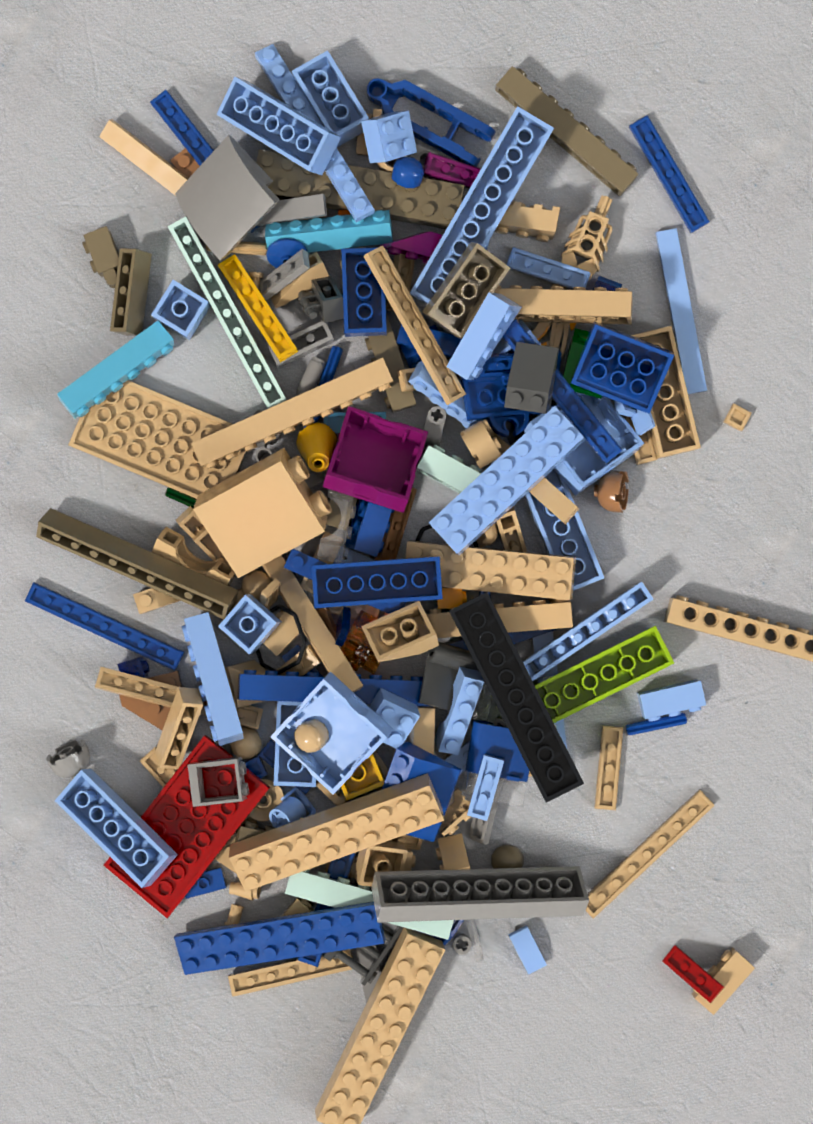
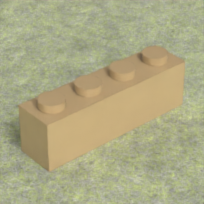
M178 687L155 750L159 768L178 770L181 766L203 707L199 689Z

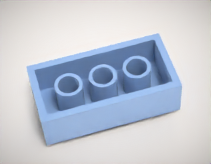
M328 50L292 70L294 79L323 126L341 137L337 147L363 133L361 121L369 119Z
M277 701L276 730L302 702ZM275 742L274 786L316 787V779L310 774L308 769Z

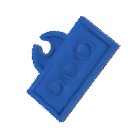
M501 376L478 377L474 380L461 379V386L466 393L463 399L467 421L487 419L491 429L502 437L507 438L509 436V431L505 426L506 422L514 424L513 435L515 437L526 429L529 415L542 414L505 408L507 385L502 384Z

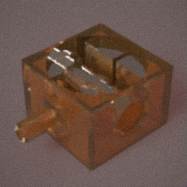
M361 610L340 649L346 659L352 663L351 667L354 671L361 667L374 675L381 662L377 661L361 626L377 620V618Z

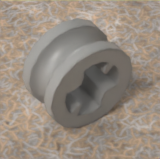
M459 934L453 939V948L458 954H467L470 951L472 944L467 935ZM462 939L463 942H468L465 949L456 946V944H459L458 940Z

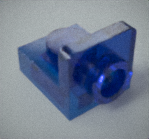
M143 657L117 664L120 672L143 678L148 677L147 672H150L148 662L143 660Z

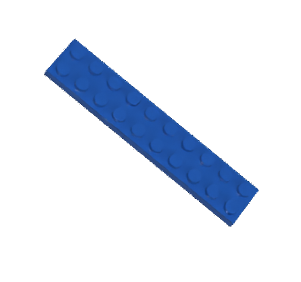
M373 901L177 933L174 936L184 974L189 975L385 943V936L382 924L377 923Z

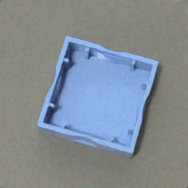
M576 392L623 451L608 463H605L585 439L584 442L557 465L554 470L575 496L636 453L644 444L630 424L618 414L610 399L604 396L600 399ZM557 404V405H554V406H556V408L569 420V422L576 428V426L571 422V420L567 417V415L563 412V410L558 406V404ZM542 413L530 421L524 432L526 433L545 414Z
M330 671L272 734L271 738L290 756L301 762L315 779L334 794L352 776L359 765L369 758L388 738L393 728ZM316 719L326 726L329 740L317 752L306 753L298 748L294 732L301 723Z

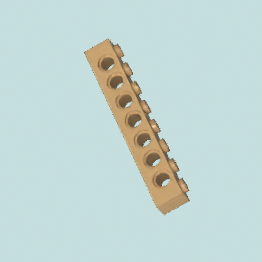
M679 595L676 596V599L670 598L664 619L666 623L813 662V649L807 651L805 648L808 640L813 642V635H809V630L797 627L796 631L788 629L789 625L777 622L776 625L768 624L769 619L761 617L753 620L748 618L749 614L737 611L736 615L728 613V608L720 606L712 609L708 607L709 603L698 600L696 604L688 602L689 598ZM689 607L694 611V616L691 619H687L684 615V611ZM707 613H711L714 616V621L710 625L706 624L704 620ZM728 618H731L734 622V626L730 630L725 628V621ZM747 624H752L754 627L751 635L745 633ZM768 629H771L774 633V637L770 641L765 638V632ZM788 635H792L794 638L791 646H787L785 643V638Z

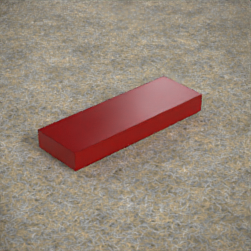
M676 945L662 960L709 1003H712L725 988Z

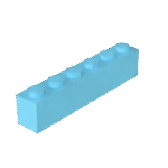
M377 210L374 214L358 222H355L350 214L266 224L265 240L267 248L274 241L284 238L300 241L306 246L308 253L385 244L393 241L390 211Z
M156 321L57 394L60 402L74 419L78 416H85L93 405L101 404L112 391L114 393L119 391L127 380L135 379L142 369L154 365L157 361L156 359L161 355L169 354L173 350V346H175L174 339L162 324Z

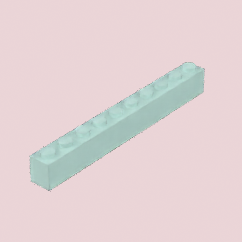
M187 217L169 225L168 228L265 405L269 409L286 401L285 395Z

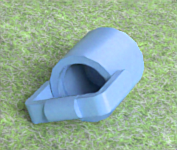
M295 787L280 799L282 802L270 811L269 818L272 825L277 828L297 821L300 818H305L306 810L309 812L308 816L315 814L316 810L305 794ZM294 793L297 798L291 797L290 795Z

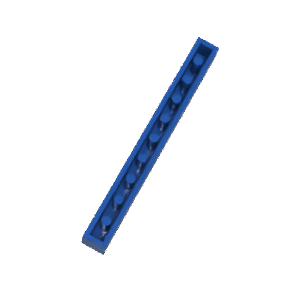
M244 670V674H239L238 700L303 702L325 677H320V673L307 672V676H299V672H286V676L278 675V671H265V675H256L257 670ZM356 674L363 687L354 692V694L365 704H371L380 688L417 706H429L418 703L423 677L411 676V680H403V676H390V680L382 679V675H369V679H361V674Z

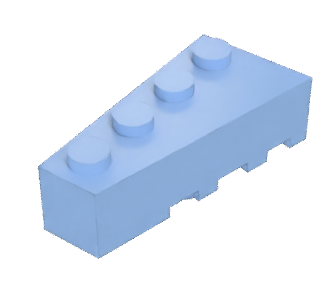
M489 292L446 367L466 380L478 378L483 370V365L491 357L493 350L522 306L502 294Z

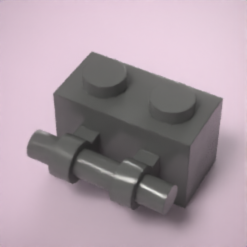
M332 276L311 280L312 292L300 291L298 293L299 303L303 306L304 313L310 319H315L317 312H319L324 323L344 319L343 296Z

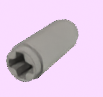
M314 356L312 357L298 385L297 395L316 388L325 369V361Z

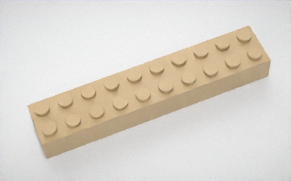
M427 773L230 844L229 859L245 892L442 822L444 821L443 808Z
M403 928L315 1108L317 1121L323 1124H361L446 950L441 940L419 931Z

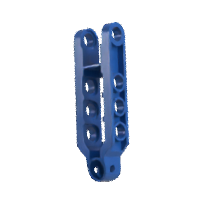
M376 78L367 85L369 100L382 108L383 115L394 112L393 107L397 99L406 97L451 122L452 125L445 137H440L429 131L428 127H422L411 121L415 138L458 162L477 167L481 158L478 159L473 154L465 151L464 147L452 141L459 128L487 142H491L496 133L489 125L407 80L391 84L383 79Z

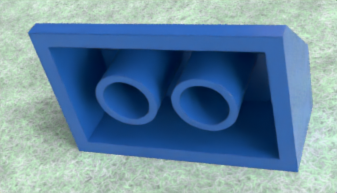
M358 499L343 547L377 557L378 553L383 549L384 542L382 540L384 533H387L390 527V515L395 510Z

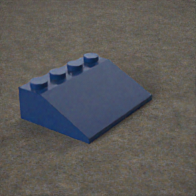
M594 321L571 384L650 414L674 354L672 351Z
M406 741L395 751L382 790L428 773L445 816L462 769ZM442 822L406 835L434 842Z

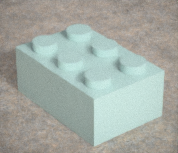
M435 444L433 447L428 446L417 466V471L459 494L481 474L482 470L472 464L470 467L464 465L463 459L456 455L450 457L444 454L445 450Z

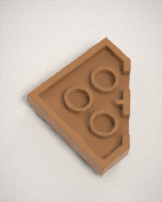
M179 671L147 678L182 687ZM119 694L123 707L163 731L171 709L170 707Z

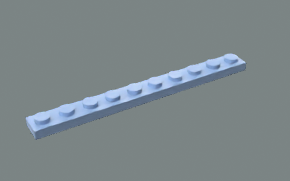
M274 44L255 52L257 61L282 102L323 126ZM336 147L325 172L355 222H358L374 214L375 209Z

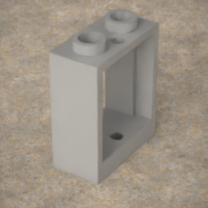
M242 757L188 764L193 807L241 802L247 799L249 786L248 783H245L244 779L246 763L242 762ZM234 764L238 794L205 798L202 768Z

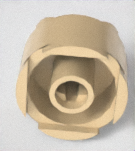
M486 419L480 420L460 432L463 441L480 469L497 460L505 452L497 438L494 437L495 434Z

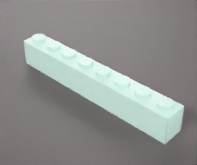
M310 869L291 875L285 894L334 908L374 901L370 886H356L350 884V880L343 877H338V880L329 878L330 874L318 871L317 874L310 873ZM454 920L387 923L448 940Z

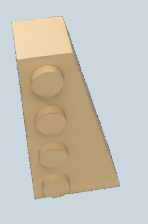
M511 202L495 232L499 234L511 232L516 233V236L520 238L532 236L536 237L538 241L548 242L555 235L560 207L553 206L552 210H546L540 204L526 207L522 202Z

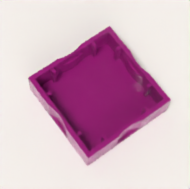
M348 406L323 487L404 513L428 431L403 423L388 421L378 415Z

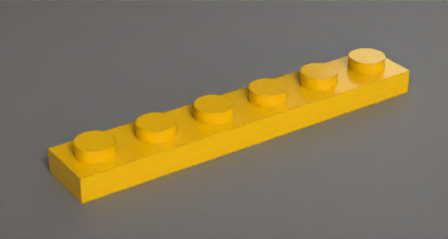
M234 254L219 263L220 271L280 363L297 353L296 346L237 256Z

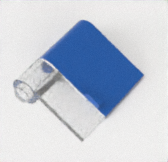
M474 720L461 795L465 796V800L471 801L483 755L487 754L504 759L493 802L523 807L529 769L508 727L496 726L488 721Z

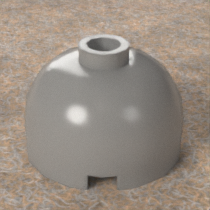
M75 740L56 748V754L52 757L49 754L46 758L50 768L57 776L63 778L72 777L74 779L81 769L87 768L90 762V753L84 740H81L80 744Z

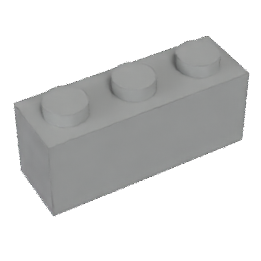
M321 321L289 336L298 352L281 363L271 347L268 346L276 365L280 368L335 341L327 323Z

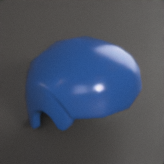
M413 157L397 159L393 166V181L404 188L420 186L424 176V168L421 162Z

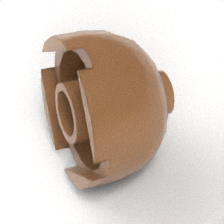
M611 471L601 477L599 484H596L594 487V496L598 497L600 505L607 511L623 513V510L627 507L629 489H626L625 482L629 483L626 471Z

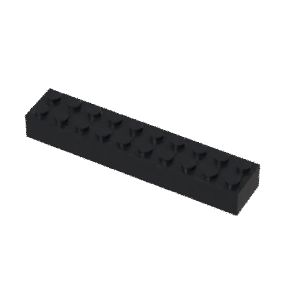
M488 592L450 610L449 612L545 802L547 803L583 785L584 782Z

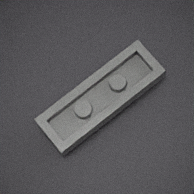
M301 249L260 281V293L265 300L276 295L310 268L309 253Z

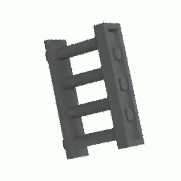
M397 926L393 934L383 928L387 942L381 951H378L373 946L360 947L375 958L369 969L355 961L342 950L324 953L323 957L329 961L332 958L335 960L338 958L363 976L360 981L361 984L364 986L367 982L371 984L377 975L375 970L404 927Z

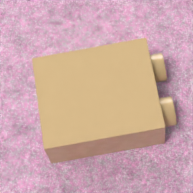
M285 448L199 494L195 502L194 512L238 578L324 533L327 515L332 513L331 505L321 490L312 493L305 480L310 478L305 462L299 455L290 458Z

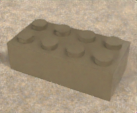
M470 242L422 313L455 337L462 339L489 292L494 293L510 270V267L480 244Z

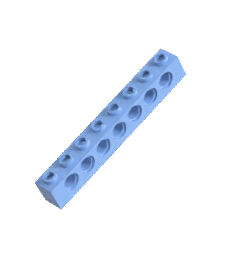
M642 582L637 583L523 660L522 662L532 681L652 601L653 597Z

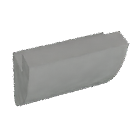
M228 135L175 193L188 221L219 260L226 258L280 201L268 188L273 180L231 135Z

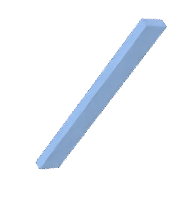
M677 228L659 231L655 234L677 351L688 395L707 391Z

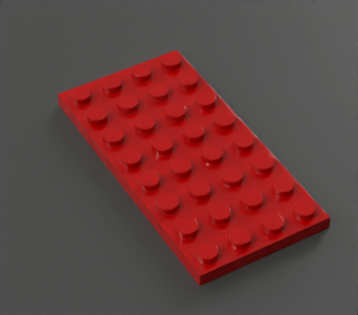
M207 735L203 736L141 816L178 854L151 886L141 888L111 857L103 865L166 918L170 917L239 829L240 825H242L271 788L246 768L244 779L245 783H248L249 786L247 799L241 802L193 807L188 764L234 758ZM234 764L202 768L205 798L238 794Z

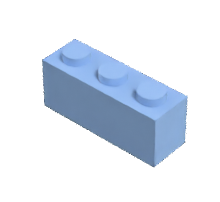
M698 679L637 693L642 717L649 721L659 720L662 715L666 714L669 717L681 715V711L688 709L689 712L699 711L701 706L706 705L702 683Z

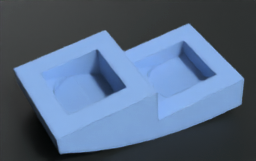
M527 925L508 934L528 975L547 966Z

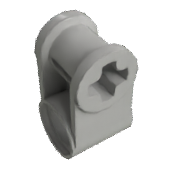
M434 406L429 410L422 429L428 431L425 443L433 446L434 444L440 446L447 416L446 411L440 406ZM437 409L441 410L440 414L443 415V418L434 421V417L431 416L432 412H436Z

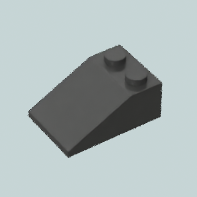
M524 342L516 343L507 384L505 408L543 414L551 410L559 352L558 347Z

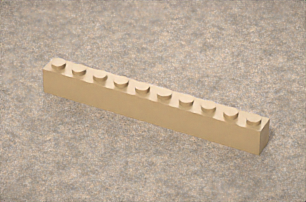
M380 358L191 443L201 467L207 466L210 469L219 465L218 461L224 458L228 461L239 456L238 452L244 449L248 452L257 448V444L262 441L266 444L277 439L276 435L282 432L284 435L294 432L296 430L295 427L303 424V426L315 422L314 418L320 415L322 418L330 416L334 413L333 410L338 407L345 409L348 406H352V401L360 398L361 401L368 399L372 396L371 393L376 390L380 392L386 391L391 388L390 384L394 383L384 359Z

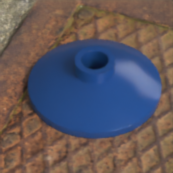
M289 238L279 239L268 247L267 260L273 267L278 268L301 249L307 252L308 250L298 240Z

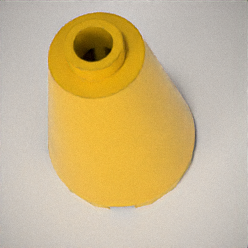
M312 423L298 433L296 445L298 452L308 467L314 472H322L327 469L338 439L336 433L328 425Z

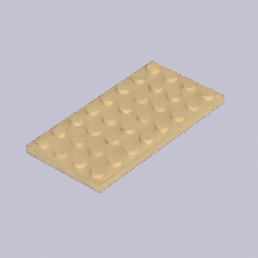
M129 380L123 383V387L115 393L112 391L106 396L105 401L99 405H93L85 416L79 418L68 444L73 448L196 499L199 494L237 474L246 454L244 449L238 452L239 456L228 461L224 458L218 461L219 465L213 468L201 467L191 443L233 424Z

